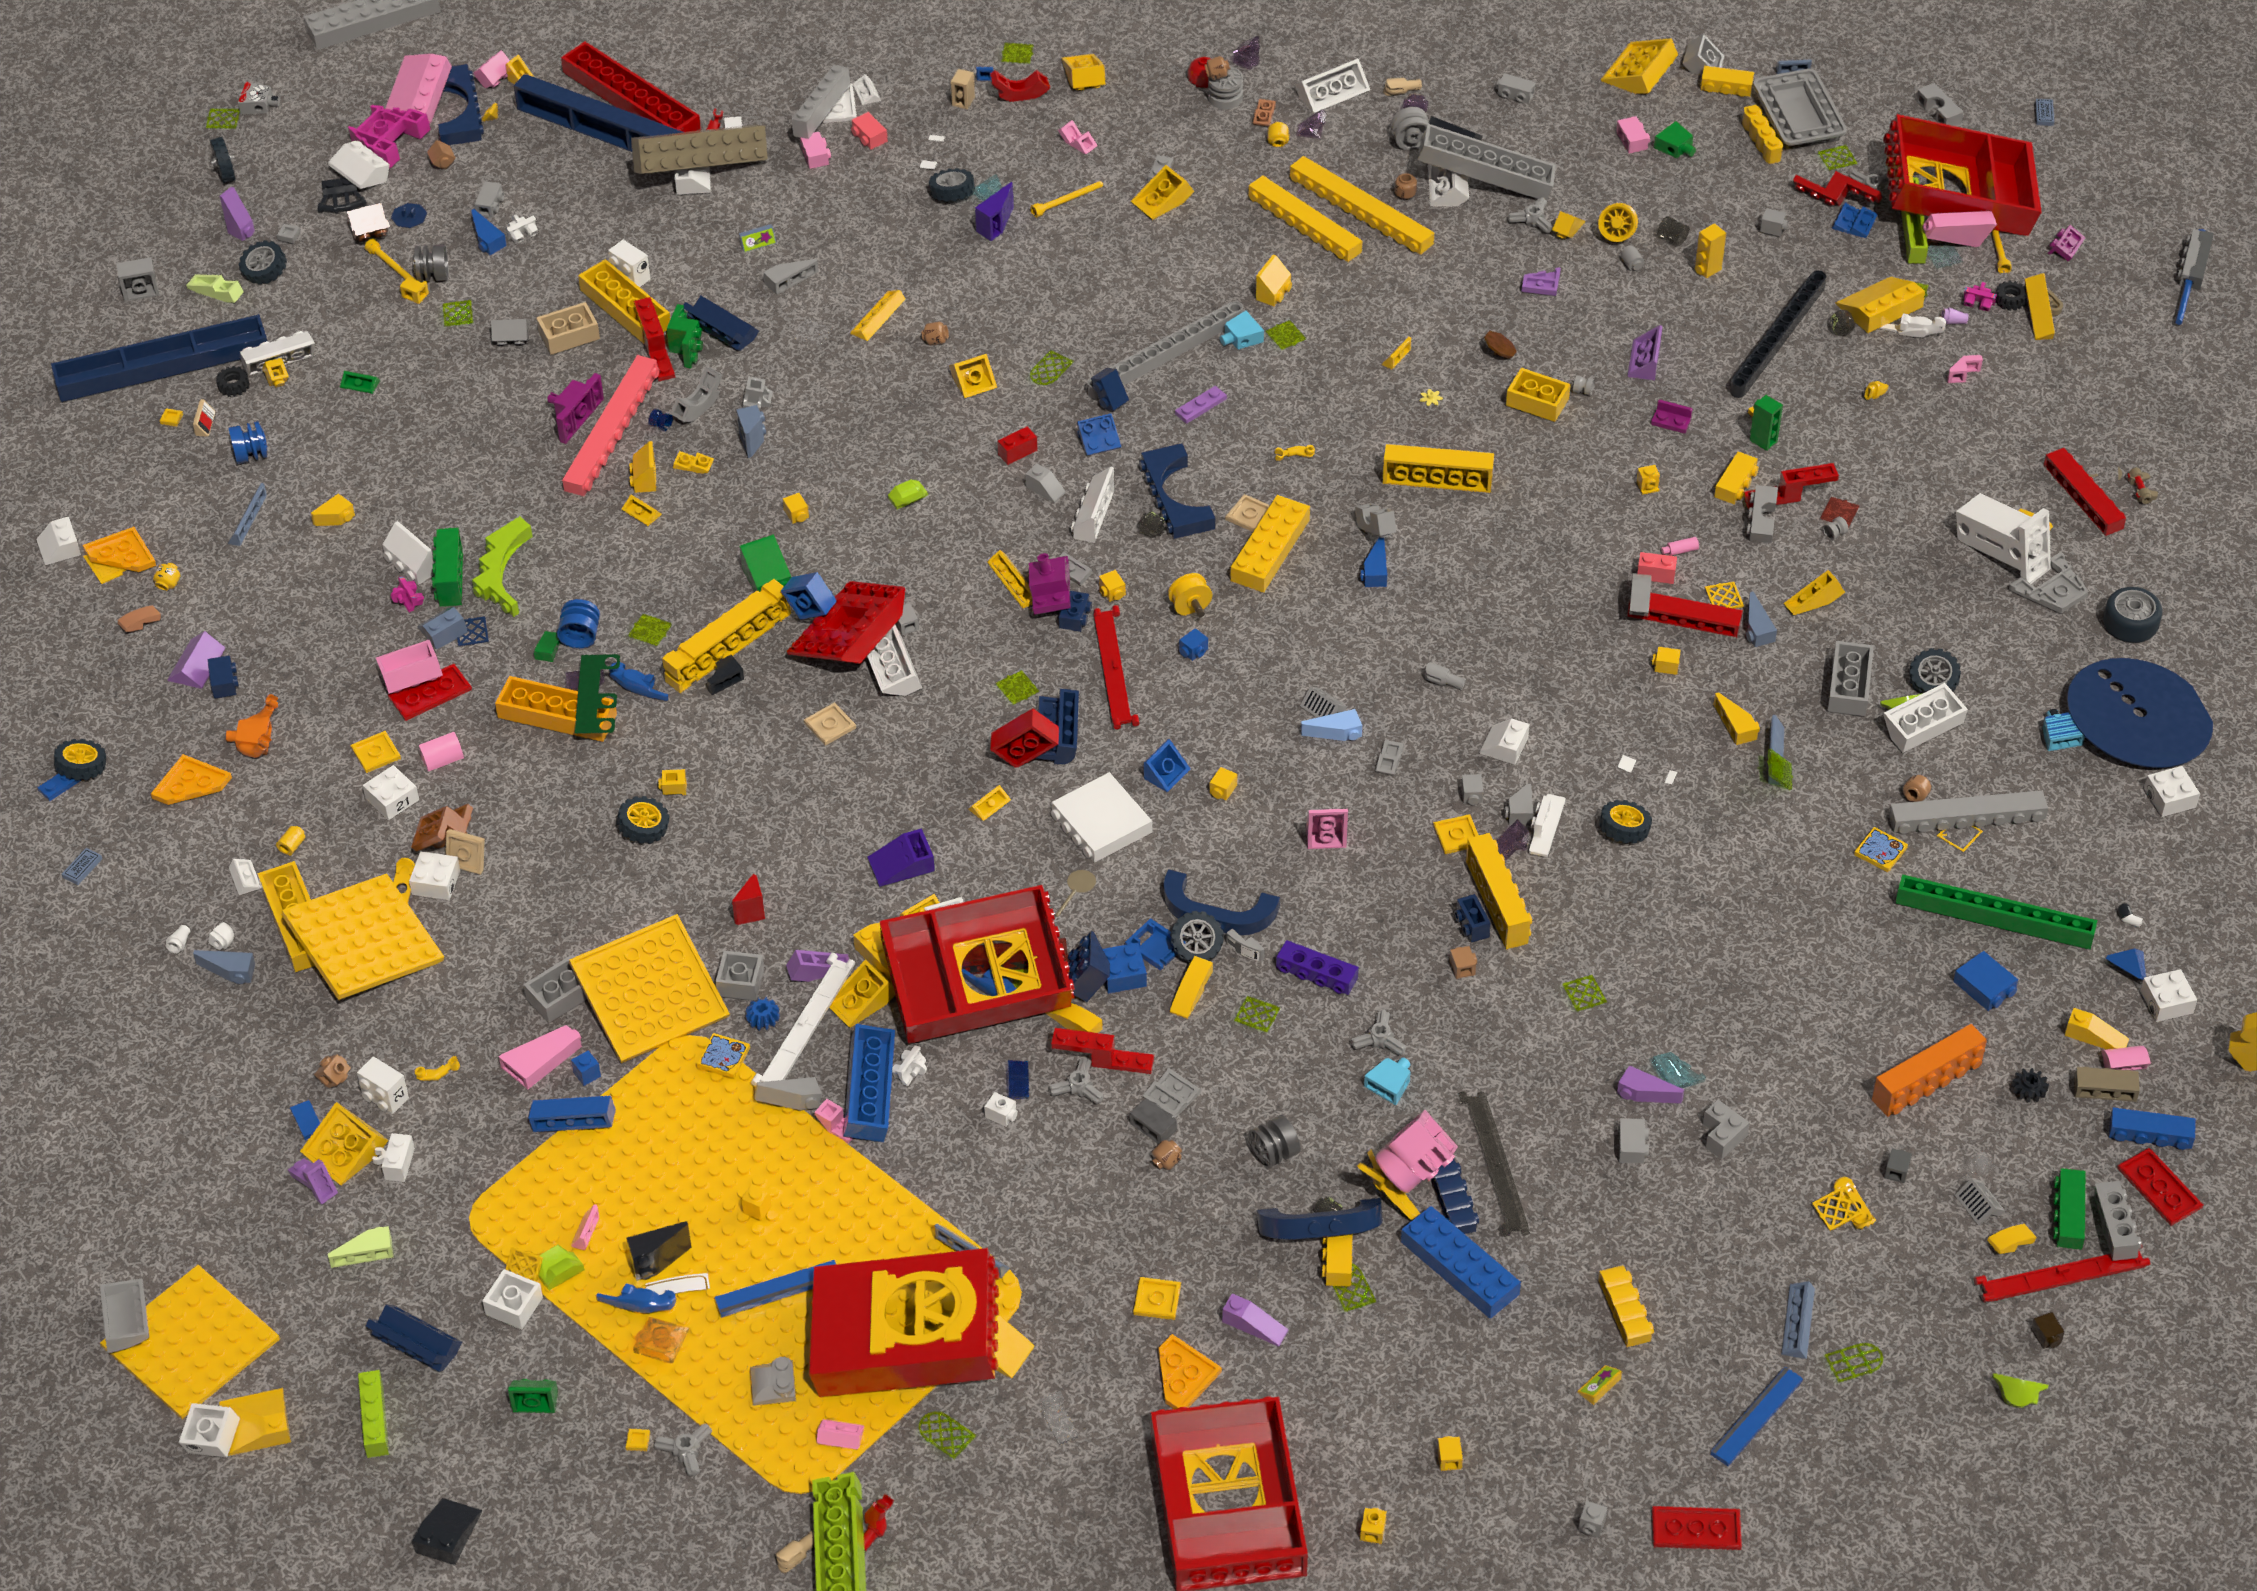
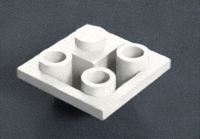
M697 167L675 170L677 195L710 193V168Z

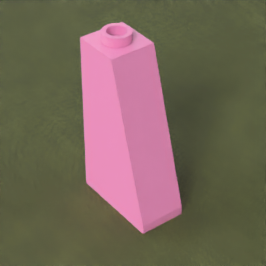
M1991 211L1931 214L1924 222L1923 229L1928 239L1980 247L1997 224Z
M565 1025L499 1056L501 1068L526 1089H529L582 1047L581 1035L577 1030H572Z

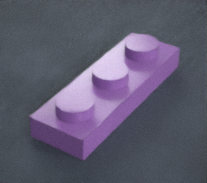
M1214 386L1176 409L1175 415L1187 424L1226 400L1227 395Z

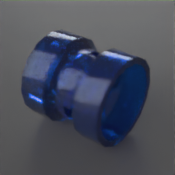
M657 408L652 410L648 419L650 425L658 426L663 431L668 430L664 426L670 427L673 422L671 414L663 413Z

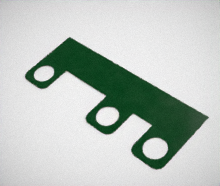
M618 654L581 655L575 734L614 732L615 719L597 718V709L615 708L617 705V695L615 693H599L601 669L619 668L620 656ZM613 657L617 660V663L614 666H607L605 660ZM610 696L614 699V702L611 705H604L601 702L602 699ZM603 721H609L612 724L608 730H602L599 725Z

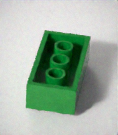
M459 528L437 529L436 537H433L434 548H436V550H433V560L436 563L432 564L433 575H435V577H432V586L436 588L434 590L435 601H439L440 607L462 605L463 548Z

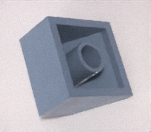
M757 405L736 410L739 435L748 458L752 457L764 442V434H766L765 425L762 424V422H765L763 411H759Z
M454 607L443 610L417 626L423 635L430 640L436 650L468 632L464 618Z

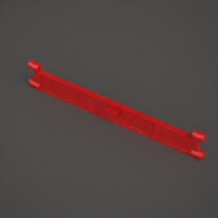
M1117 605L1112 606L1110 611L1101 612L1099 608L1094 609L1114 729H1120L1121 724L1132 723L1133 726L1140 724L1139 716L1136 714L1131 716L1113 618L1120 616L1119 606Z
M2138 1249V1258L2113 1261L2111 1254L1990 1281H1987L1985 1275L1974 1277L1975 1285L1981 1284L1985 1294H1982L1983 1302H1992L2144 1268L2145 1266H2150L2151 1262L2148 1257L2143 1258Z

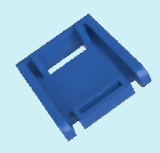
M1151 918L1125 941V945L1138 943L1142 959L1160 971L1164 968L1163 965L1166 966L1177 956L1170 944L1171 931ZM1147 931L1152 935L1140 945L1139 938Z

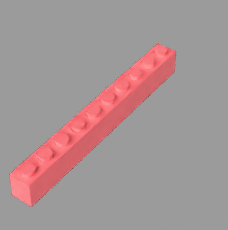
M639 355L636 356L562 480L564 491L585 496L586 492L591 490L593 481L599 477L600 470L606 465L610 453H613L615 445L621 439L624 429L629 426L630 419L636 414L637 408L643 402L646 392L651 389L652 382L658 377L659 368L657 360Z

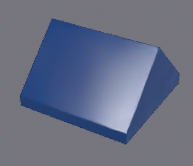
M1167 739L1144 762V779L1168 792L1191 768L1171 740Z

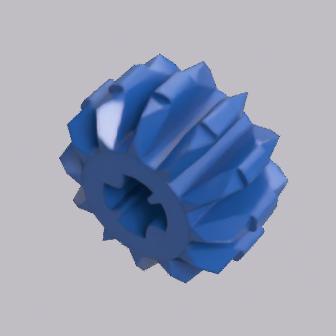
M758 997L757 1002L751 1001L750 1006H747L746 1020L752 1028L757 1026L759 1031L762 1027H765L768 1031V1025L775 1027L776 1022L780 1018L778 1005L775 1004L774 1000L768 1001L767 997L764 1000H760Z

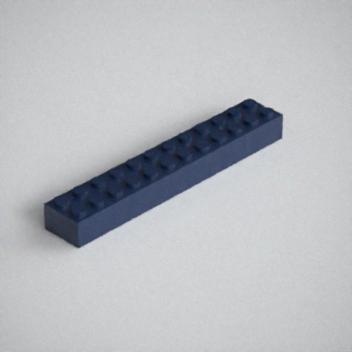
M524 74L514 84L517 110L632 152L631 138L683 133L675 128Z
M258 314L51 363L60 400L64 402L240 360V352L243 349L257 347L261 343L267 342V337Z

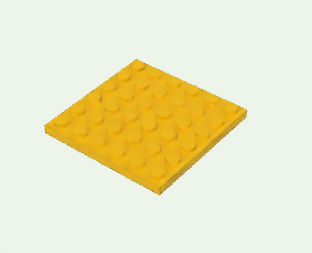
M388 874L282 910V917L338 1000L444 961V955Z
M678 914L569 959V964L620 1063L663 1046L675 1038L679 1039L728 1018L730 1015Z
M197 1265L146 1305L149 1338L137 1345L109 1354L175 1414L183 1419L188 1415L192 1403L202 1404L278 1342L280 1336L201 1266ZM106 1339L100 1342V1345L107 1351Z

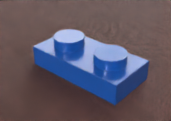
M58 773L40 785L38 791L51 801L79 783L81 779H68L65 775L62 776Z

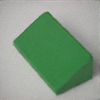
M344 371L340 388L373 394L380 379L375 376Z

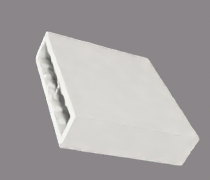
M1110 772L1052 802L1051 815L1053 819L1061 823L1064 832L1070 833L1075 845H1080L1084 855L1087 858H1091L1094 863L1152 833V820Z

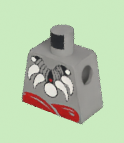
M246 82L238 101L240 114L268 113L270 106L280 105V96H273L270 86Z

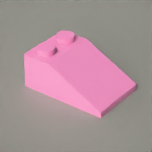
M1348 809L1309 810L1306 824L1308 849L1346 848Z

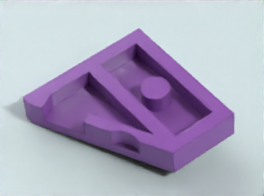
M1555 268V272L1550 273L1540 271L1535 274L1524 275L1522 292L1556 296L1561 268Z

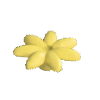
M1428 389V394L1421 393L1423 398L1420 399V402H1426L1427 406H1430L1431 403L1438 405V401L1443 400V397L1438 396L1439 391L1433 392L1431 389Z

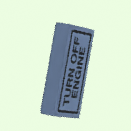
M2036 99V124L2054 126L2053 100Z
M85 848L62 873V877L79 885L102 860V856Z

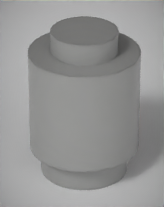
M1627 246L1622 250V259L1631 271L1640 270L1644 265V259L1639 251L1633 246Z

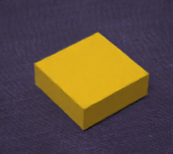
M166 408L160 419V424L177 427L183 416V411Z
M629 1429L626 1450L648 1451L650 1430Z

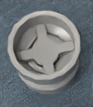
M1577 375L1574 381L1573 392H1583L1585 395L1591 396L1590 393L1594 387V379H1584L1582 376Z
M1840 516L1833 519L1832 522L1823 525L1824 535L1829 536L1831 534L1833 536L1829 538L1831 541L1838 538L1839 535L1848 532V524Z

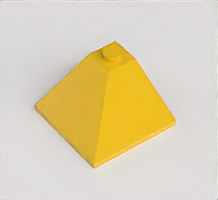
M336 1102L300 1152L313 1163L318 1159L321 1160L330 1177L339 1185H343L369 1164L373 1157L378 1156L375 1153V1148H384L389 1140Z
M283 1388L219 1401L221 1407H231L240 1418L228 1456L291 1442Z

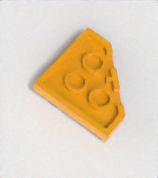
M135 527L83 545V550L90 562L136 572L156 566L155 559Z
M183 754L152 791L151 797L167 805L220 792L231 780L232 776L230 772Z
M1173 1334L1159 1347L1165 1403L1173 1409L1190 1407L1222 1373V1367Z

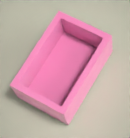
M430 640L376 657L389 694L399 692L410 686H417L428 680H435L442 676L440 665Z

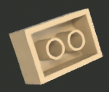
M586 302L536 317L539 334L550 355L600 339L598 323Z

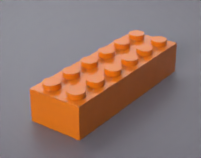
M1969 1024L1876 1077L1872 1101L1887 1117L1891 1114L1896 1115L1900 1113L1905 1106L1916 1104L1919 1098L1930 1096L1940 1086L1946 1087L1952 1079L1956 1077L1961 1078L1968 1070L1980 1067L1987 1039L1972 1024Z

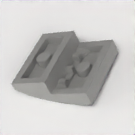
M1168 1068L1158 1082L1154 1081L1143 1097L1157 1103L1162 1110L1176 1118L1201 1093V1090Z

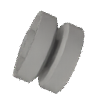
M1408 107L1398 111L1393 116L1391 124L1399 147L1405 150L1420 148L1421 137L1427 124H1429L1427 114L1423 109Z

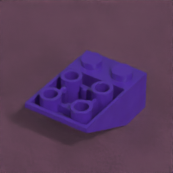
M1012 182L975 207L976 232L989 241L994 240L1003 233L1014 208Z
M922 828L903 833L867 857L879 887L935 871L934 856Z

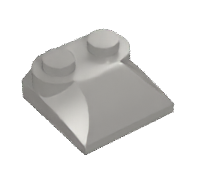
M778 1357L772 1363L750 1367L753 1405L796 1401L793 1360L787 1357Z

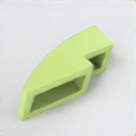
M195 274L186 285L188 289L196 293L235 303L244 292L238 281H224L222 275Z

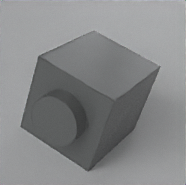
M1892 1148L1884 1178L1905 1184L1912 1153Z

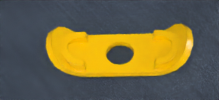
M400 858L396 863L393 883L396 887L399 884L407 885L406 892L401 895L408 903L411 894L409 880L415 863L409 858Z
M1848 1177L1837 1179L1833 1186L1834 1191L1845 1186L1852 1198L1855 1199V1202L1861 1206L1860 1210L1863 1214L1851 1220L1855 1228L1863 1229L1865 1226L1870 1227V1224L1873 1225L1876 1219L1872 1216L1857 1192L1853 1181ZM1843 1192L1842 1199L1849 1200L1847 1194ZM1840 1202L1842 1207L1847 1209L1848 1203Z

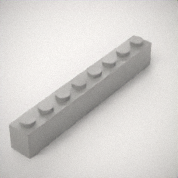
M2042 790L1891 804L1889 818L1894 833L1906 834L1911 831L1926 832L1933 829L1946 830L1947 828L1955 827L1962 829L1967 826L1982 827L1989 824L2002 825L2011 822L2018 824L2023 821L2039 822L2046 819L2048 806Z

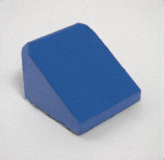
M976 67L977 80L992 81L990 73L994 71L993 67Z

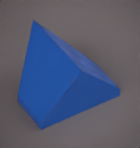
M2134 948L2107 955V960L2141 980L2146 977L2143 951Z

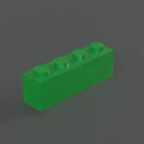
M2061 1168L2059 1176H2055L2054 1188L2058 1189V1193L2054 1194V1205H2057V1210H2054L2053 1222H2057V1227H2054L2053 1239L2057 1240V1247L2082 1250L2085 1241L2086 1171Z

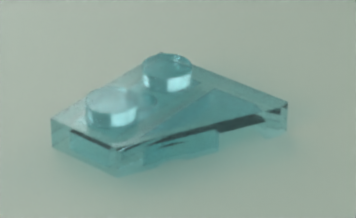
M995 174L976 186L972 194L984 202L1002 188L998 176Z
M1672 1052L1653 1056L1652 1063L1663 1080L1670 1084L1685 1088L1704 1082L1706 1079L1704 1074L1698 1075L1692 1071L1691 1065L1680 1060Z

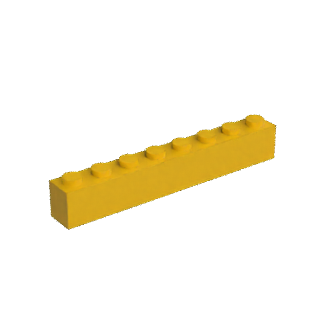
M1262 175L1249 185V198L1253 202L1256 201L1265 210L1271 211L1277 218L1286 221L1289 226L1297 228L1301 234H1306L1315 243L1318 242L1327 251L1336 254L1339 259L1349 262L1362 253L1361 239Z

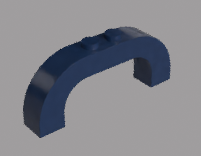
M1168 869L1165 876L1164 900L1168 910L1177 919L1185 913L1203 911L1207 915L1215 917V920L1220 923L1223 933H1227L1232 929L1239 935H1250L1260 932L1271 925L1280 909V897L1261 893L1257 904L1252 909L1244 912H1235L1195 902L1184 894L1187 886L1186 873ZM1194 924L1195 927L1201 929L1202 925Z
M1380 1198L1359 1200L1360 1206L1356 1208L1307 1214H1284L1279 1212L1278 1208L1257 1210L1258 1230L1260 1234L1276 1239H1305L1364 1232L1374 1229L1383 1223L1382 1203Z

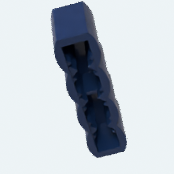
M1453 1158L1446 1167L1441 1165L1438 1168L1439 1171L1432 1178V1182L1445 1218L1464 1234L1476 1232L1479 1217L1477 1212H1473L1472 1197L1466 1193L1467 1184L1465 1179H1462L1460 1176L1459 1162L1456 1163Z

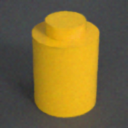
M290 826L276 843L277 849L291 856L305 839L303 829L298 826Z

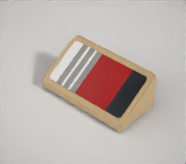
M201 399L193 422L196 436H209L216 412L204 399Z

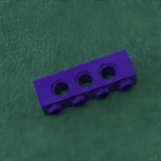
M1288 940L1285 941L1276 957V968L1281 972L1294 974L1301 980H1310L1320 987L1326 986L1339 994L1349 995L1358 979V966Z

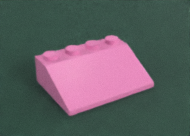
M435 54L404 56L385 109L393 110V107L400 108L402 111L415 109L426 113L428 121L431 123L452 67L447 57Z

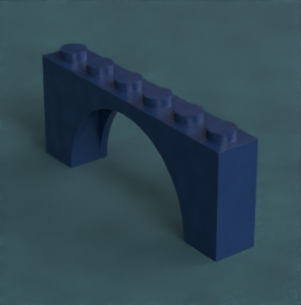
M468 64L452 66L443 92L454 93L468 102L466 109L461 115L451 121L438 124L441 142L447 145L482 141L481 135L484 134L479 103H475L478 102L477 93L473 92L476 91L475 82L471 81L474 80L472 70L469 71Z
M1183 443L1141 452V460H1139L1140 470L1145 471V481L1150 483L1151 495L1156 497V507L1161 508V517L1167 522L1166 529L1168 534L1171 533L1173 539L1215 530V516L1210 505L1201 507L1183 505L1171 499L1163 490L1162 486L1171 474L1188 467V455Z

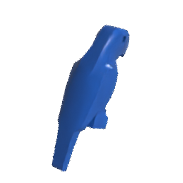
M621 662L619 668L609 669L610 677L626 690L645 697L668 701V694L652 689L655 684L654 675H644L637 670L624 669L625 664Z
M991 968L983 974V978H978L965 969L961 970L963 977L989 996H998ZM1002 977L1006 993L1017 989L1008 979Z
M627 1283L622 1290L621 1296L614 1297L600 1293L596 1295L598 1301L618 1308L647 1314L670 1310L676 1303V1295L671 1290H665V1293L659 1295L650 1289L635 1288L634 1285Z

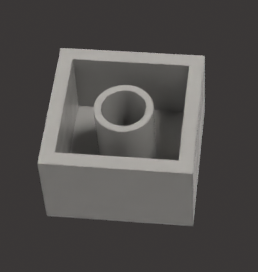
M151 257L116 263L124 301L159 295Z
M723 951L716 978V988L720 996L757 1001L764 973L763 955Z

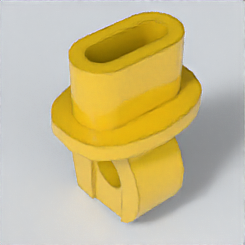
M1880 381L1869 383L1864 394L1865 399L1879 398V396L1886 393L1889 385Z

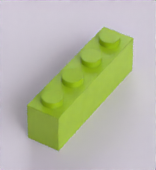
M380 1370L358 1373L363 1439L367 1458L389 1455L384 1390Z

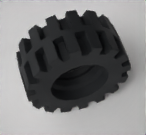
M2004 281L2003 284L2000 283L1997 286L1995 301L2004 310L2006 308L2008 311H2011V309L2017 311V308L2020 310L2022 306H2025L2027 300L2026 287H2022L2023 284H2018L2017 281ZM2007 294H2012L2016 297H2009Z
M232 366V368L226 367V370L222 369L221 372H218V376H216L217 387L224 396L227 394V397H231V395L237 397V394L240 396L242 392L245 393L246 389H249L248 374L245 369H241L239 366L237 368L235 366ZM231 380H238L235 383H227Z

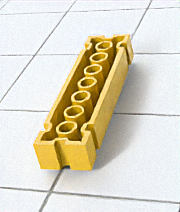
M775 579L764 584L761 592L756 591L750 594L745 600L736 604L735 607L723 613L721 617L709 623L690 639L681 643L676 652L673 650L667 653L662 658L663 668L665 669V682L679 693H682L695 680H700L716 668L715 662L729 655H735L773 628L776 622H781L791 615V606L787 603L788 601L781 592L784 586Z

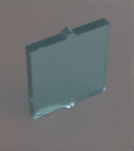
M1950 242L1935 243V245L1928 247L1927 255L1937 269L1963 262V259Z

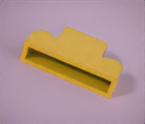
M2257 1012L2245 1015L2242 1020L2241 1030L2230 1033L2228 1048L2232 1057L2237 1060L2245 1071L2250 1072L2257 1070Z

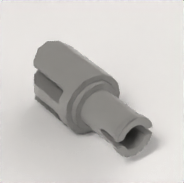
M1430 662L1426 665L1425 680L1440 686L1448 684L1460 690L1463 689L1466 682L1465 678L1453 675L1450 669Z

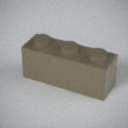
M2077 1067L2074 1076L2075 1097L2137 1102L2140 1092L2139 1071Z

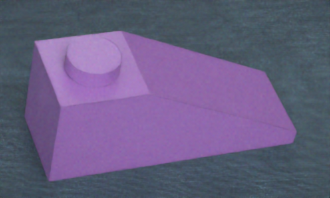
M231 186L220 195L226 227L229 234L244 241L255 232L253 221L237 192Z
M795 950L786 965L791 980L809 982L824 978L831 967L826 962L831 953ZM835 953L838 956L837 960L845 963L849 960L848 954Z
M1628 1066L1618 1083L1617 1094H1620L1626 1100L1631 1099L1635 1102L1682 1103L1684 1089L1632 1066Z
M1231 1294L1223 1308V1323L1278 1347L1288 1332L1286 1327L1254 1303L1235 1294Z

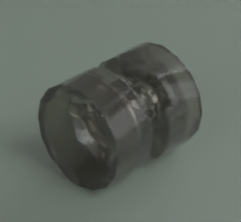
M1666 216L1658 227L1657 235L1665 240L1670 239L1671 243L1680 246L1687 239L1690 227L1682 222L1677 223V220Z

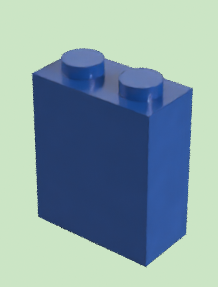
M1982 951L1955 971L1953 982L1989 1011L1993 1007H1999L2007 997L2011 998L2015 995L2018 979L1985 951Z

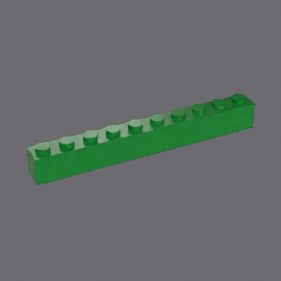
M1903 874L1895 903L2090 950L2098 921Z

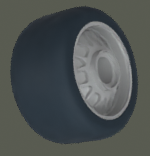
M2139 587L2118 589L2107 600L2103 616L2104 625L2113 637L2128 643L2145 642L2151 639L2159 629L2163 612L2162 605L2159 599L2146 589Z

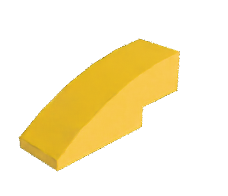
M1194 956L1178 988L1170 1013L1186 1019L1189 1018L1204 992V986L1213 972V962Z
M1071 1003V1007L1046 1012L1048 1016L1066 1029L1099 1033L1103 1029L1101 1018Z

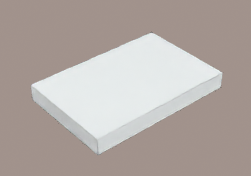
M852 84L824 118L823 123L852 121V119L857 117Z

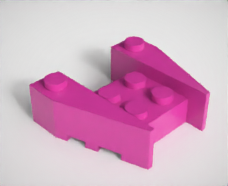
M377 105L370 106L372 114L357 129L351 126L348 127L351 141H359L365 147L372 150L373 153L389 164V169L400 160L397 145L393 142L398 136L405 133L421 139L431 130L426 113L415 109L402 111L397 107H393V110L384 109L383 106Z

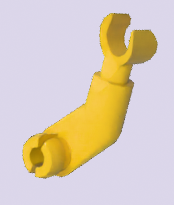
M1312 445L1306 447L1294 446L1286 448V450L1276 448L1274 453L1279 455H1276L1275 459L1281 461L1284 456L1291 457L1295 455L1311 458L1314 455L1315 449Z
M453 1056L446 1065H442L437 1069L417 1067L415 1075L419 1081H438L448 1074L449 1070L457 1071L460 1068L457 1057Z

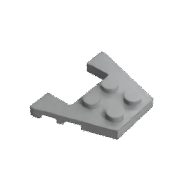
M2060 552L2050 558L2051 567L2059 572L2057 575L2038 587H2034L2021 577L2010 584L2009 590L2059 613H2063L2086 598L2089 591L2079 576L2074 574L2071 564L2068 565L2065 560V555Z

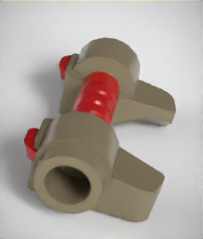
M2140 468L2131 469L2127 474L2130 485H2137L2138 490L2135 495L2137 502L2149 504L2152 500H2156L2158 492L2149 490L2143 483L2145 480L2150 479L2151 476L2148 473H2142Z

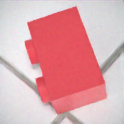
M869 112L852 119V134L855 137L858 136L864 146L867 145L870 149H873L888 142L887 130Z
M1640 552L1637 574L1651 575V581L1674 584L1677 557Z

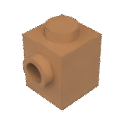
M438 140L427 151L432 164L442 169H447L456 158L450 145Z
M1470 947L1451 949L1449 961L1456 979L1475 975L1477 958L1476 954L1471 952Z

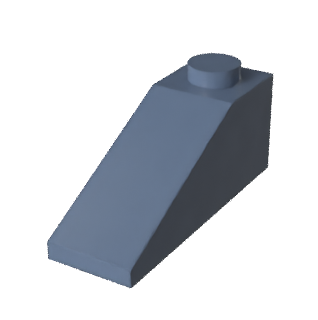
M1750 592L1747 640L1752 642L1754 647L1775 642L1777 629L1755 593Z
M194 950L193 954L197 965L237 984L251 983L255 968L253 953Z

